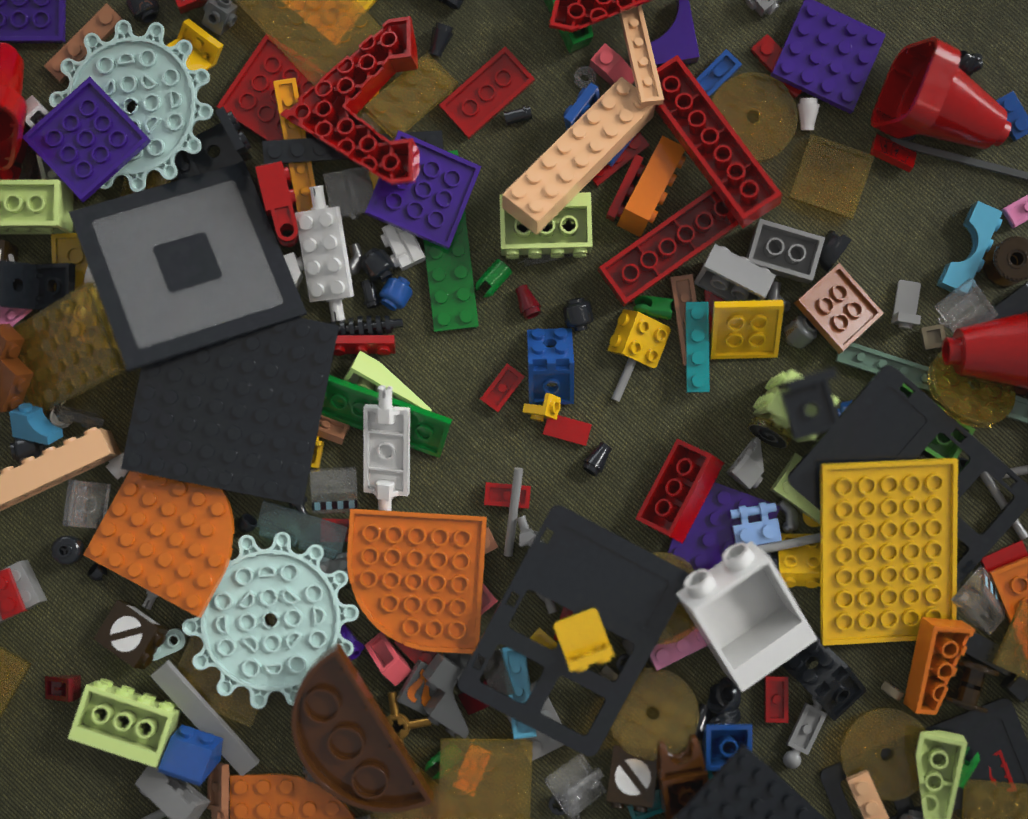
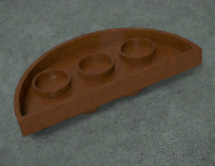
M340 643L332 646L311 665L300 684L293 704L292 736L295 748L304 767L311 777L328 793L349 805L364 810L385 813L403 812L432 803L434 797L432 789Z

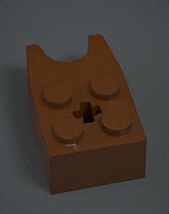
M695 734L689 735L687 748L678 754L670 753L666 748L664 740L657 742L656 769L661 808L666 819H673L708 782V773Z

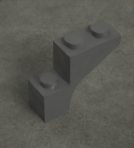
M437 652L422 674L427 680L425 684L436 691L424 710L429 715L427 719L437 726L441 723L446 726L445 730L454 737L460 735L465 739L469 734V729L453 696L454 683L461 669L454 662Z

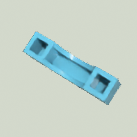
M980 201L971 205L963 223V226L969 231L972 238L971 252L964 261L946 264L937 286L959 296L972 291L976 280H973L976 272H980L985 262L982 259L985 251L988 252L992 247L994 241L991 239L994 231H998L1002 224V219H1000L1002 211Z

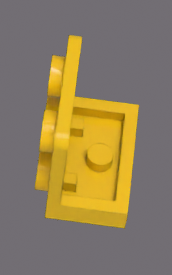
M189 18L183 21L177 39L166 46L171 47L180 40H188L192 44L193 50L187 59V68L190 70L202 68L208 71L216 65L224 45Z
M623 309L622 314L618 318L615 332L610 338V345L607 351L627 356L650 368H656L671 329L669 326L638 311Z
M781 533V538L783 541L812 534ZM820 542L777 551L778 572L787 588L795 586H806L807 588L820 587Z
M591 608L554 623V629L570 672L575 671L579 673L589 668L588 665L596 662L597 664H603L610 661V657L615 656L597 609Z

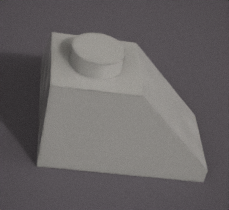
M754 437L726 472L746 489L756 488L763 480L761 475L764 472L761 441L758 437Z

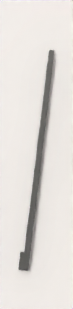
M893 137L890 138L891 141L914 152L1028 181V172Z

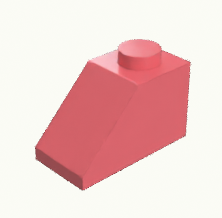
M606 43L590 59L589 67L610 85H613L620 77H623L631 84L634 83L632 69Z
M378 633L364 645L380 672L395 687L410 675L412 669L384 633Z

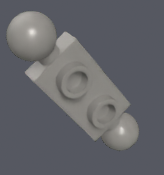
M813 696V706L807 703L804 704L786 742L788 746L792 747V750L786 752L783 756V763L789 769H796L800 766L801 752L806 755L809 754L827 716L826 712L821 711L822 707Z

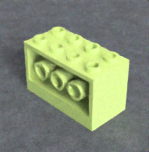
M0 180V235L73 233V222L69 212L73 211L74 192L60 180Z
M591 192L578 193L546 225L550 230L548 232L541 230L537 235L531 230H526V232L518 230L521 227L528 228L502 208L503 194H500L501 256H506V259H519V255H528L530 259L542 258V255L549 254L551 258H563L565 253H573V257L582 258L586 257V254L591 253ZM568 225L573 229H571V231H566V229L563 228H565V226Z
M791 369L770 378L765 386L767 392L765 395L759 396L753 405V408H755L753 415L794 440L778 385L786 381L803 377ZM832 395L836 406L840 399ZM807 404L805 406V414L809 417H814L817 414L816 406L814 404ZM818 433L796 439L795 441L800 443L814 440Z
M100 678V681L96 680L87 684L68 739L155 768L158 767L169 740L178 726L182 714L180 708L172 700H165L163 702L157 700L156 695L146 692L142 695L136 693L134 688L122 685L120 688L114 686V682L108 679Z

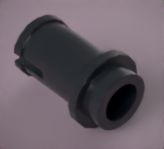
M523 105V108L504 112L507 126L523 121L528 123L529 120L533 119L530 106L525 107Z
M369 279L360 282L365 299L363 304L366 305L367 309L379 307L381 299L377 296L374 281L370 279L369 282Z

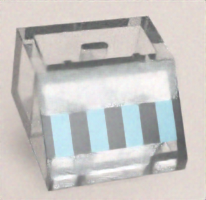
M355 467L310 469L312 515L350 512V509H357Z
M980 566L951 601L972 625L991 635L1005 619V610L991 576L984 567Z

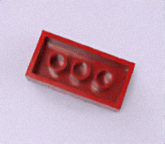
M677 439L635 519L683 544L724 462L706 451Z

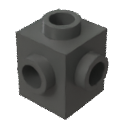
M208 0L204 6L205 14L201 24L216 34L221 35L235 24L238 6L231 2V0Z

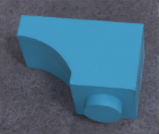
M23 403L18 408L9 412L12 436L15 438L49 445L63 437L62 428L52 424L44 415L43 408L33 406L31 403Z

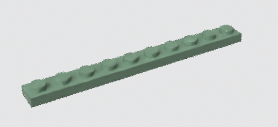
M852 343L842 353H837L835 362L875 375L883 366L891 365L897 368L921 390L1028 424V399L856 343Z

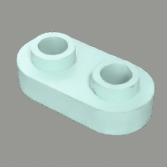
M173 628L167 632L164 643L158 647L153 655V661L185 647L187 636L183 630ZM172 636L178 639L177 644L171 643L170 639Z

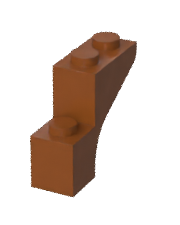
M0 324L1 412L12 411L23 403L34 374L18 358L25 338L10 324Z

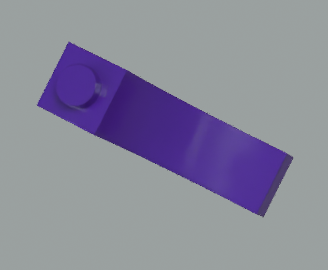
M676 0L677 15L673 25L663 36L650 42L656 68L676 55L680 57L685 65L697 63L700 56L689 0Z

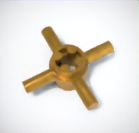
M397 692L387 693L390 707V715L387 719L391 726L395 720H398L399 725H403V729L396 731L403 745V739L408 735L410 729L432 726L431 721L427 717L409 720L406 715L399 713L398 701L396 700Z

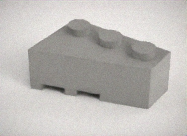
M148 765L135 783L140 793L148 797L169 819H199L211 802L186 781L158 772V767L155 768Z

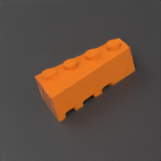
M662 135L619 219L618 227L641 238L648 222L653 224L658 214V211L655 210L657 204H663L668 193L664 192L667 185L672 187L677 177L674 174L676 167L681 169L686 159L683 156L685 149L681 144Z
M921 617L903 702L914 713L937 715L949 689L947 684L950 678L955 676L959 658L961 655L964 656L968 648L966 643L970 636L973 637L976 630L963 620Z

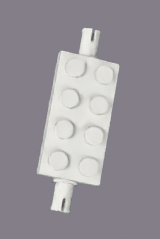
M324 185L309 187L313 208L308 211L296 212L295 217L310 302L324 300L329 302L331 322L346 319L342 300L353 297L354 291L340 206L329 207V205H326Z
M386 385L378 387V405L365 404L363 407V492L373 493L378 499V510L392 511V499L395 496H408L410 493V408L393 406V387L388 386V389H386Z

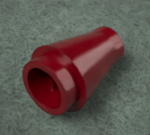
M528 285L517 287L515 291L521 316L528 320L540 315L541 305L529 290Z

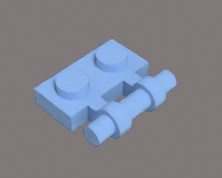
M761 502L757 506L746 507L745 505L738 506V509L730 510L731 519L740 518L741 523L732 526L735 544H747L752 541L755 545L782 541L778 518L769 519L768 513L777 511L775 502L769 504ZM760 514L761 521L748 522V516Z

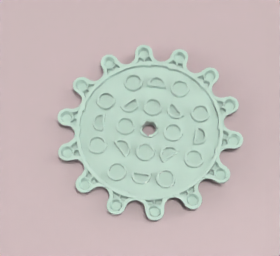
M120 20L115 25V35L111 41L104 42L97 34L89 33L84 38V45L87 49L85 59L78 62L66 58L61 62L60 69L69 78V86L65 91H56L50 95L49 103L52 107L55 108L90 76L151 140L144 149L102 185L101 189H109L118 176L124 175L128 178L132 191H143L146 188L147 176L153 170L160 172L163 178L172 180L178 174V169L175 165L176 155L180 151L197 154L202 149L201 141L193 134V127L198 121H206L213 116V108L209 104L199 102L197 99L199 89L209 83L210 74L202 68L197 70L187 68V59L193 50L192 44L188 40L183 39L174 46H166L163 42L165 30L159 22L150 24L147 32L143 36L138 37L133 34L131 24L128 21ZM135 101L137 104L135 110L132 113L128 112V103Z
M286 532L277 533L272 546L268 549L259 548L252 536H242L238 542L239 555L236 559L230 560L226 572L202 617L186 619L182 624V630L186 635L199 636L203 641L202 650L193 657V666L198 670L211 666L219 669L221 678L217 684V691L222 696L230 695L237 687H246L250 691L251 706L256 709L263 708L267 704L269 695L274 691L283 693L287 703L293 706L297 691L305 674L319 656L337 643H340L348 657L354 651L353 644L349 640L344 639L340 632L341 626L344 623L354 621L359 616V610L355 605L342 604L338 599V591L347 584L348 575L342 570L331 574L324 573L321 570L320 561L323 558L324 550L320 545H311L303 554L294 553L290 546V535ZM269 613H273L278 619L274 626H268L265 622V617Z

